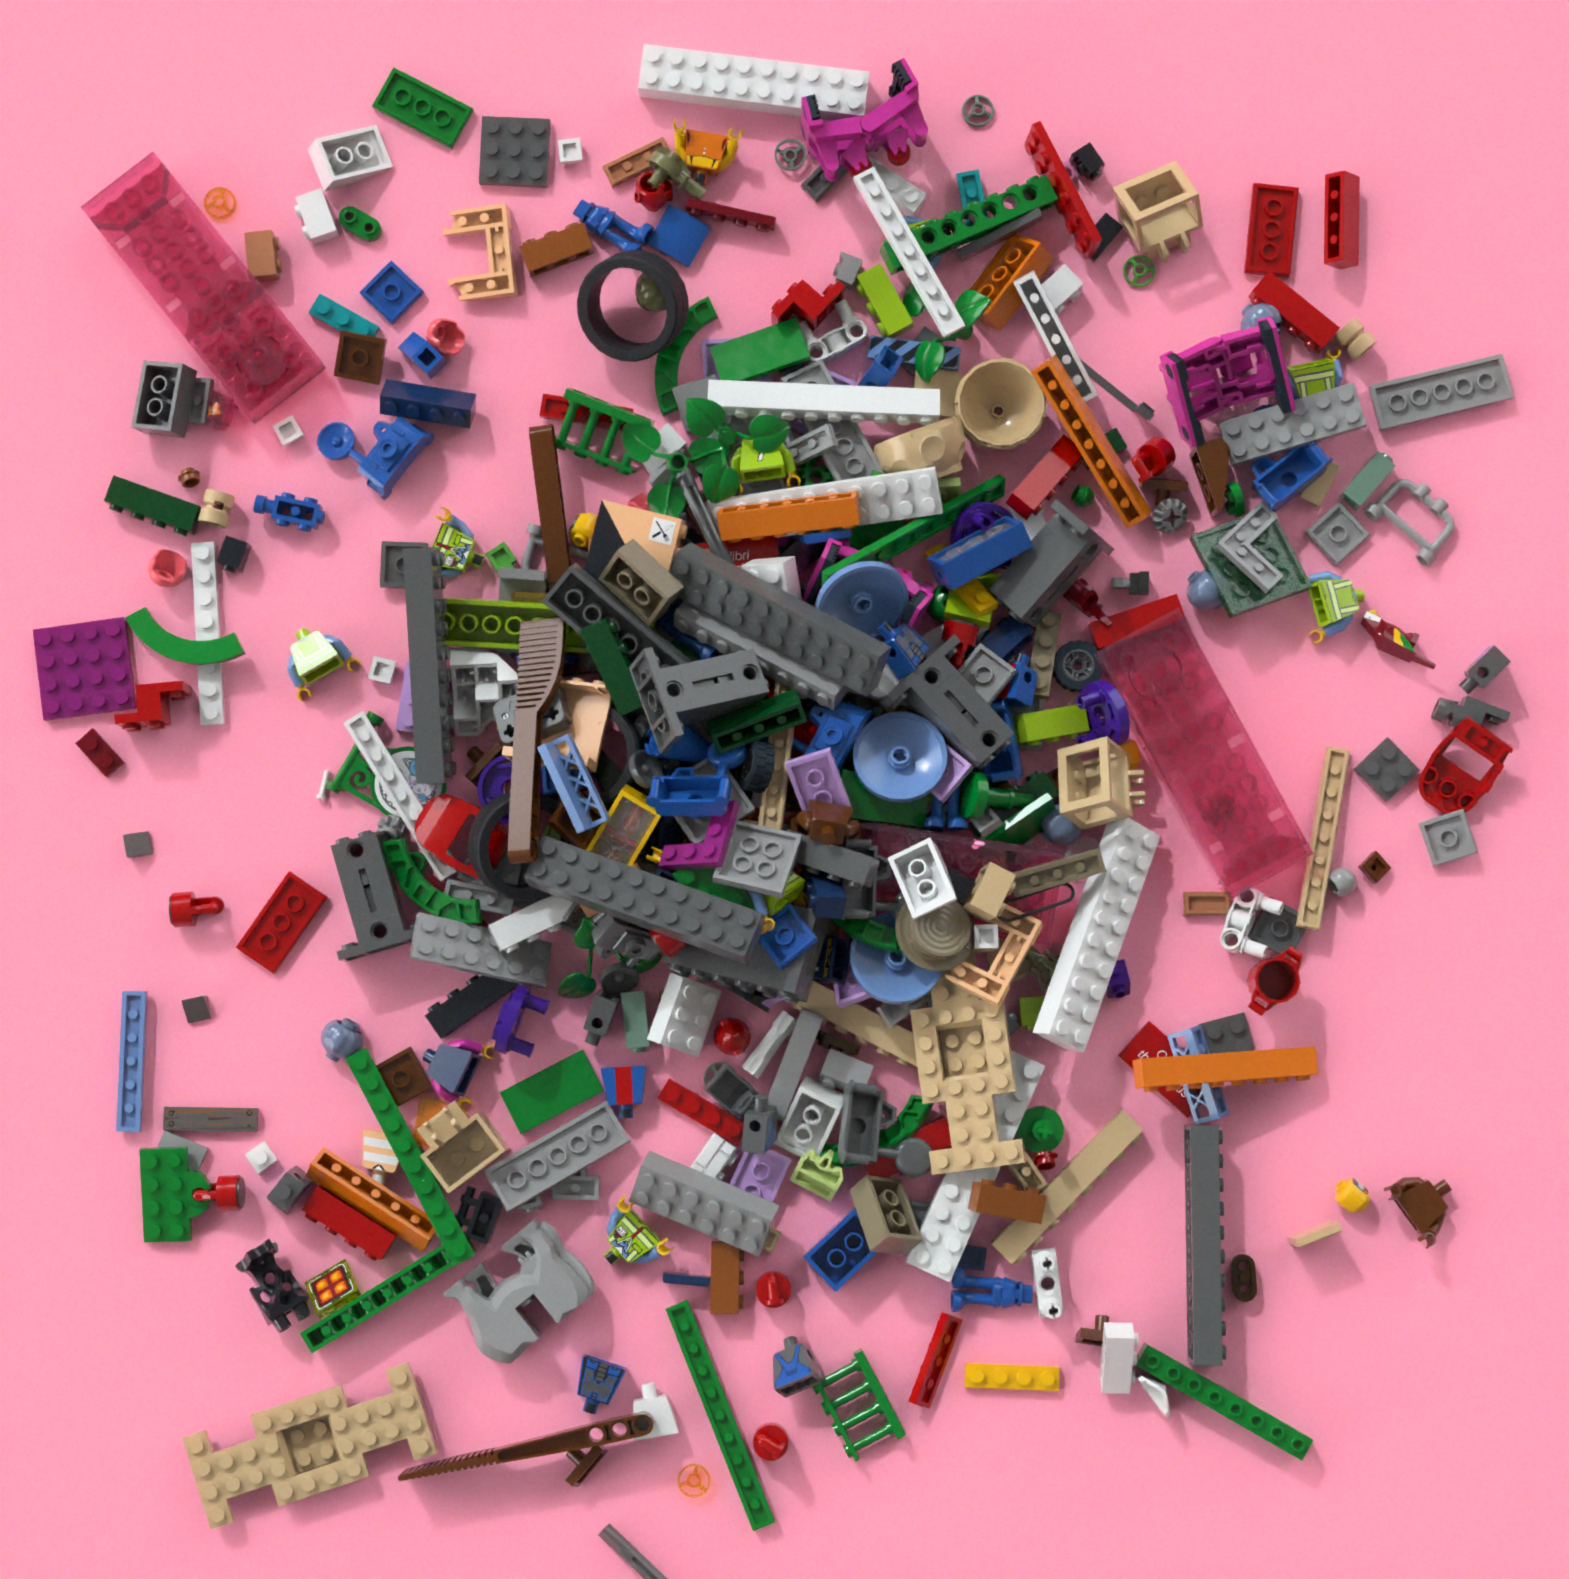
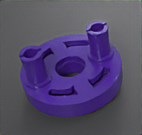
M985 501L974 503L966 507L955 519L951 529L950 544L952 545L963 539L964 533L965 537L980 529L988 531V527L990 529L993 527L994 521L1004 516L1011 518L1013 516L1008 510L995 503ZM1012 559L1000 564L999 566L989 571H992L997 568L1007 569L1006 566H1010V564L1012 563Z
M1096 680L1086 684L1082 688L1080 695L1076 697V703L1081 710L1086 709L1090 731H1087L1088 734L1077 737V744L1107 736L1117 745L1122 746L1127 741L1130 732L1129 713L1125 700L1108 681Z
M504 756L492 760L479 777L478 797L482 807L491 801L492 797L494 799L504 794V786L511 780L512 763L508 762L512 761ZM541 768V788H540V793L544 795V792H543V779H542V768ZM509 813L503 816L499 822L509 824Z
M519 984L514 993L511 992L509 1001H504L492 1035V1039L496 1040L494 1051L505 1055L507 1052L514 1051L530 1058L535 1044L517 1038L516 1033L526 1008L545 1015L550 1001L531 995V988Z

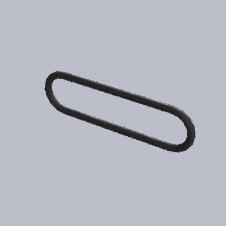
M1069 883L1058 885H1064L1071 889V896L1068 899L1013 918L997 917L1004 922H1012L1066 904L1074 898L1075 890ZM1048 888L1017 898L1014 897L1003 901V903L1008 904L1052 888Z

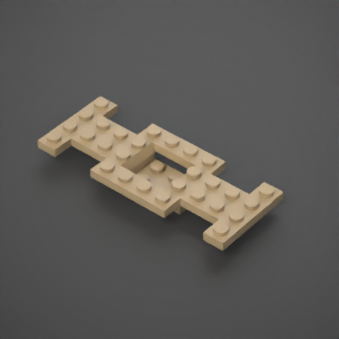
M974 943V947L965 962L976 967L974 954L997 951V949H975ZM951 969L942 971L937 984L931 990L933 1007L910 1010L922 1104L946 1101L952 1148L929 1151L932 1175L1026 1163L1023 1139L1002 1142L999 1140L993 1096L995 1094L1017 1092L1004 1001L1000 1008L984 1000H980L977 996L945 978V975H951ZM938 1031H940V1036H941V1044H942L943 1059H944L945 1074H946V1077H945V1078H944V1073H943V1065H942V1058H941V1050H940V1043H939Z
M410 1362L386 1369L392 1389L391 1393L349 1406L342 1384L251 1414L250 1417L257 1438L216 1452L213 1451L207 1429L183 1437L184 1446L210 1530L235 1521L228 1498L272 1484L278 1507L369 1477L370 1472L364 1456L365 1452L407 1439L414 1461L437 1454V1447Z

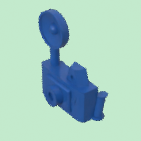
M1261 405L1257 407L1253 412L1269 408L1274 405ZM1313 441L1310 445L1289 450L1290 452L1278 462L1265 457L1251 464L1256 479L1252 482V489L1269 506L1271 511L1276 512L1326 472L1327 466L1330 465L1333 458L1328 457L1316 441Z
M398 417L393 423L378 421L373 427V434L378 442L365 457L354 449L356 437L353 430L347 424L332 422L322 428L317 438V446L324 457L338 461L348 456L360 464L357 471L368 479L367 485L379 493L383 500H386L391 495L393 486L424 447L429 446L435 438L434 434H428L416 424L411 425L402 417Z
M1002 699V702L993 703L990 707L1011 728L1014 734L1009 738L1012 742L997 755L992 753L995 756L993 760L980 771L977 768L973 770L983 772L988 779V783L1012 779L1019 781L1020 776H1023L1013 711L1008 706L1007 700Z
M840 701L834 710L816 704L810 711L809 719L818 727V730L810 745L808 746L793 738L792 748L807 755L830 747L840 771L865 723L870 719L872 710L867 711L851 702L846 704L843 701ZM769 736L759 740L768 742Z
M714 742L710 745L708 760L713 767L717 768L716 776H695L693 767L677 768L671 776H653L650 794L646 798L647 805L654 807L656 814L661 816H689L692 819H699L704 816H720L725 814L732 790L729 776H726L727 769L735 768L745 761L748 755L746 744L718 754Z

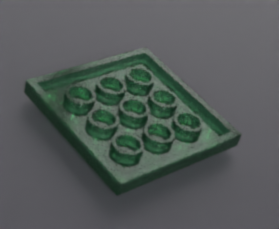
M1244 517L1193 534L1189 538L1205 571L1214 580L1218 590V597L1229 618L1305 592L1312 587L1278 519L1251 544L1256 551L1283 575L1282 579L1267 593L1260 589L1215 547Z

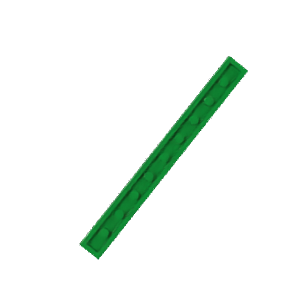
M998 474L943 504V514L919 517L838 563L827 567L822 571V586L834 573L848 565L863 561L884 563L953 525L957 516L966 507L974 503L984 501L993 503L1005 496L1006 478Z
M364 1048L345 1058L453 1266L456 1267L476 1256L432 1171L420 1157L422 1152L368 1049Z
M688 1300L665 1308L752 1530L755 1531L775 1523Z

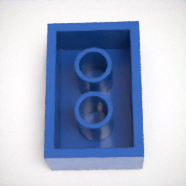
M853 1207L803 1255V1258L836 1292L877 1252L870 1251L856 1208Z

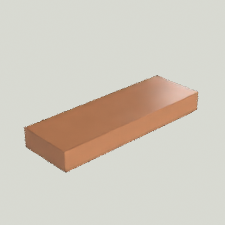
M664 137L603 165L602 168L612 188L653 169L647 160L654 150L659 147L669 149Z

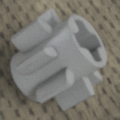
M388 815L386 819L380 818L376 833L379 834L382 841L396 840V838L403 839L406 825L403 824L399 816Z

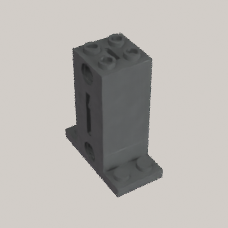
M1057 499L1050 505L1056 512L1031 540L1033 547L1019 554L989 588L998 604L1008 610V613L1022 624H1030L1034 628L1102 551L1109 556L1114 550L1110 544Z
M954 634L918 666L915 671L888 693L878 705L885 712L889 707L895 709L904 700L917 715L930 721L940 731L945 743L974 767L972 771L975 768L980 771L995 758L992 753L995 755L999 754L1012 742L1009 738L1014 732L948 661L958 651L956 646L960 640Z
M650 647L643 649L629 667L660 754L668 753L684 735L683 725L714 719L760 702L769 693L768 681L763 676L761 662L756 656L754 649L660 669L659 658L655 655L653 648Z
M367 830L358 833V838L349 839V837L335 840L336 844L330 847L358 943L352 942L342 945V950L336 951L339 961L348 962L411 943L415 923L409 925L408 928L394 876L387 864L379 834ZM359 847H363V854L356 857V850ZM385 926L387 933L383 938H380L379 930Z

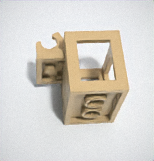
M1176 160L1113 187L1118 220L1140 253L1146 252L1149 259L1159 256L1161 261L1165 263L1168 261L1167 257L1170 256L1168 249L1178 245L1183 254L1189 252L1188 248L1191 247L1190 232L1203 227L1199 193Z
M1106 736L1057 750L1060 814L1082 830L1134 817V808L1145 805L1144 799L1136 800L1137 798H1145V791L1131 792V787L1144 784L1143 778L1135 779V777H1144V770H1130L1129 753ZM1099 749V757L1082 761L1076 756Z
M456 1100L417 1128V1131L430 1147L420 1157L448 1194L456 1191L510 1150V1147L483 1111L477 1112L468 1118Z

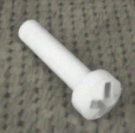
M324 770L320 792L316 795V798L319 800H326L327 798L325 792L330 774L328 770Z

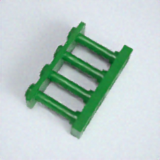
M566 388L563 397L569 399L568 403L570 405L559 435H555L557 449L564 451L566 448L574 451V455L586 459L587 456L596 459L595 463L603 467H608V465L617 468L616 471L623 475L629 476L630 473H636L637 467L630 465L632 459L626 451L622 461L609 457L620 425L624 424V421L630 424L645 423L654 426L655 420L574 388ZM581 405L590 408L589 412L591 414L580 444H576L567 440L578 407L581 408ZM604 413L611 416L610 420H612L601 453L589 449L588 446L599 416H602Z
M862 1348L853 1352L855 1358L852 1359L851 1363L823 1377L824 1382L812 1387L816 1395L821 1394L824 1400L821 1405L826 1415H832L835 1421L832 1427L838 1437L843 1436L846 1442L843 1448L848 1458L853 1457L855 1461L860 1460L857 1451L889 1434L890 1436L895 1434L897 1439L906 1436ZM855 1371L863 1372L866 1377L863 1380V1384L830 1401L824 1389L825 1387ZM866 1392L874 1393L877 1399L873 1402L874 1405L841 1422L835 1410L836 1408ZM878 1413L880 1415L885 1414L888 1422L884 1423V1427L852 1443L846 1430Z

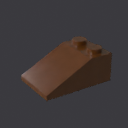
M1222 437L1194 447L1189 454L1211 519L1216 518L1223 509L1229 456L1231 455L1227 442H1223Z

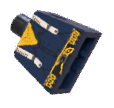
M830 936L824 939L813 980L845 985L850 941L837 936Z

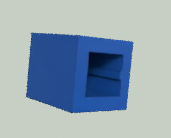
M414 331L398 347L430 380L447 364L444 357Z

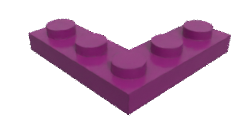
M736 800L729 801L725 814L711 816L704 843L664 845L658 866L663 871L723 867L740 805Z

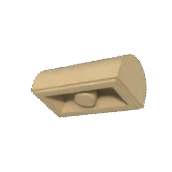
M1026 1151V1163L1006 1165L1022 1190L1025 1191V1186L1041 1191L1048 1186Z

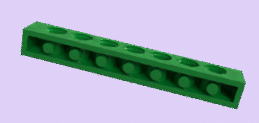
M1038 175L1026 180V183L1023 185L1014 184L1008 187L1004 193L999 195L997 192L990 194L985 198V201L980 203L977 201L971 202L965 206V209L959 212L952 210L940 220L934 218L927 221L923 227L918 229L912 227L910 230L927 260L974 241L1036 208H1039L1042 212L1054 207L1058 198L1047 175L1041 177ZM1024 194H1030L1034 200H1027ZM1008 202L1012 204L1013 209H1007L1003 203ZM983 211L991 212L993 217H986ZM963 220H970L973 226H966ZM948 228L953 234L946 235L942 229ZM922 237H929L932 243L927 244L923 242ZM885 239L880 253L890 274L893 275L903 271L904 268L888 240Z
M467 1238L473 1251L476 1252L477 1250L470 1238ZM443 1245L439 1246L301 1332L300 1335L311 1353L316 1352L452 1267L453 1264Z
M1144 1342L1137 1354L1136 1366L1301 1461L1304 1459L1313 1442V1439L1147 1343Z

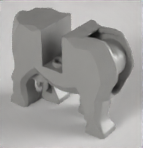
M536 1218L501 1246L504 1252L519 1256L518 1262L521 1264L518 1273L505 1278L501 1283L497 1284L492 1274L487 1271L484 1262H481L463 1277L466 1281L473 1283L476 1290L472 1286L467 1285L463 1278H461L443 1293L446 1298L455 1299L462 1305L464 1312L469 1317L474 1339L481 1353L500 1363H512L526 1348L541 1337L542 1333L523 1310L534 1298L537 1297L556 1323H559L595 1293L593 1278L584 1264L569 1250L564 1248L556 1229L551 1224L545 1221L539 1223Z

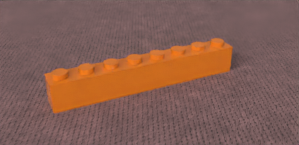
M1055 354L1031 370L1032 375L1126 528L1128 529L1147 518L1151 513V509L1057 355Z
M1315 1046L1132 1060L1135 1089L1144 1088V1093L1158 1092V1087H1166V1091L1180 1090L1181 1085H1188V1089H1200L1202 1084L1208 1083L1210 1088L1224 1087V1082H1231L1232 1086L1246 1085L1245 1081L1253 1080V1085L1266 1084L1267 1079H1274L1275 1083L1289 1082L1288 1077H1296V1081L1310 1080L1311 1075L1318 1074Z

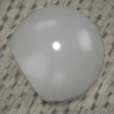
M1337 868L1329 874L1328 886L1336 896H1348L1355 890L1357 885L1356 876L1348 868Z

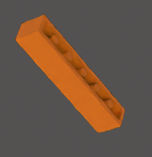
M857 491L720 507L717 519L721 541L728 540L729 543H736L744 538L760 540L769 535L784 537L787 533L794 532L798 535L809 533L810 530L827 532L835 527L852 529L860 524L861 512Z
M322 1147L310 1163L306 1174L308 1178L420 1251L424 1252L435 1237L436 1231L425 1212L325 1147Z

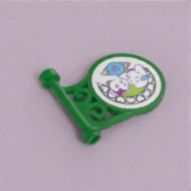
M368 711L366 714L374 728L382 726L383 718L371 711ZM355 743L332 782L327 781L328 785L326 788L336 794H339L340 791L343 792L345 789L378 808L386 816L397 815L401 818L374 772L372 771L371 774L366 768L370 766L367 761L361 758V751ZM414 747L387 748L423 808L432 798L446 794L447 782L416 784ZM355 772H363L366 775L364 782H359L361 775H356L354 783L358 787H366L370 783L373 799L351 786L350 778Z

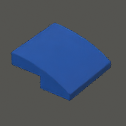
M668 205L647 245L664 256L671 257L687 268L690 267L711 228L686 212Z

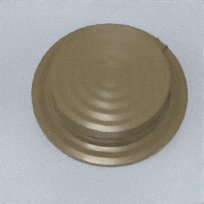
M955 900L914 920L905 902L896 918V939L903 954L918 967L935 972L947 971L964 962L974 947L975 923L973 917L966 913L963 903Z

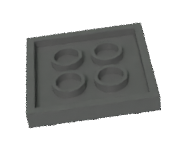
M482 116L479 185L547 188L550 119Z

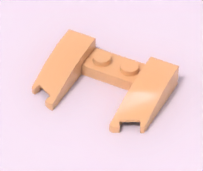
M507 204L450 211L449 214L455 217L451 229H443V235L446 237L486 233L490 272L447 279L450 287L456 285L462 296H459L458 300L480 301L518 297L517 276L514 273L510 230H512L511 215Z
M1006 904L1001 916L1009 919L1025 913ZM1032 916L1012 922H1004L996 917L995 920L992 919L987 922L988 924H998V930L1008 934L989 971L985 972L964 961L951 969V975H945V978L967 992L1000 1008L1017 970L1030 946L1034 945L1043 928L1042 921Z

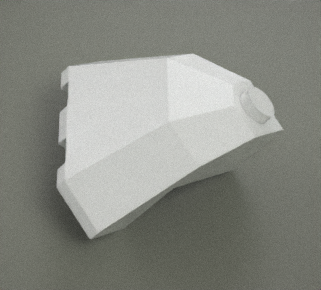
M476 647L450 648L455 737L478 736L485 730L486 725L491 721H496L493 712L495 703L515 695L516 691H518L516 689L518 685L517 673L497 654Z

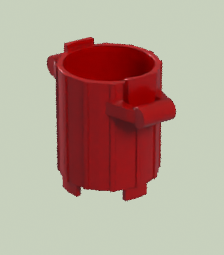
M1290 945L1287 950L1281 952L1277 957L1261 960L1250 969L1247 978L1249 992L1252 994L1248 1007L1262 1016L1265 1011L1270 1010L1277 1003L1288 1002L1293 998L1301 984L1299 968L1304 954ZM1286 954L1289 955V956L1292 957L1294 960H1296L1297 963L1294 962L1293 960H1291L1290 958H1288V957L1285 956V955H1286ZM1255 999L1267 1005L1266 1008L1256 1002Z

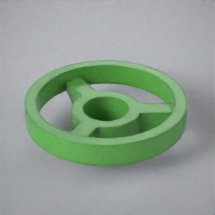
M1144 255L1130 257L1123 267L1125 280L1134 287L1148 285L1155 275L1153 262ZM1134 259H1144L1149 262L1151 267H1146L1143 263H1137ZM1129 262L1134 266L1132 269V273L1135 276L1133 281H1130L1126 275V266ZM1142 267L1144 272L1139 274L1135 268ZM1146 272H1152V276L1147 282L1142 284L1136 283L1137 279L1143 277Z

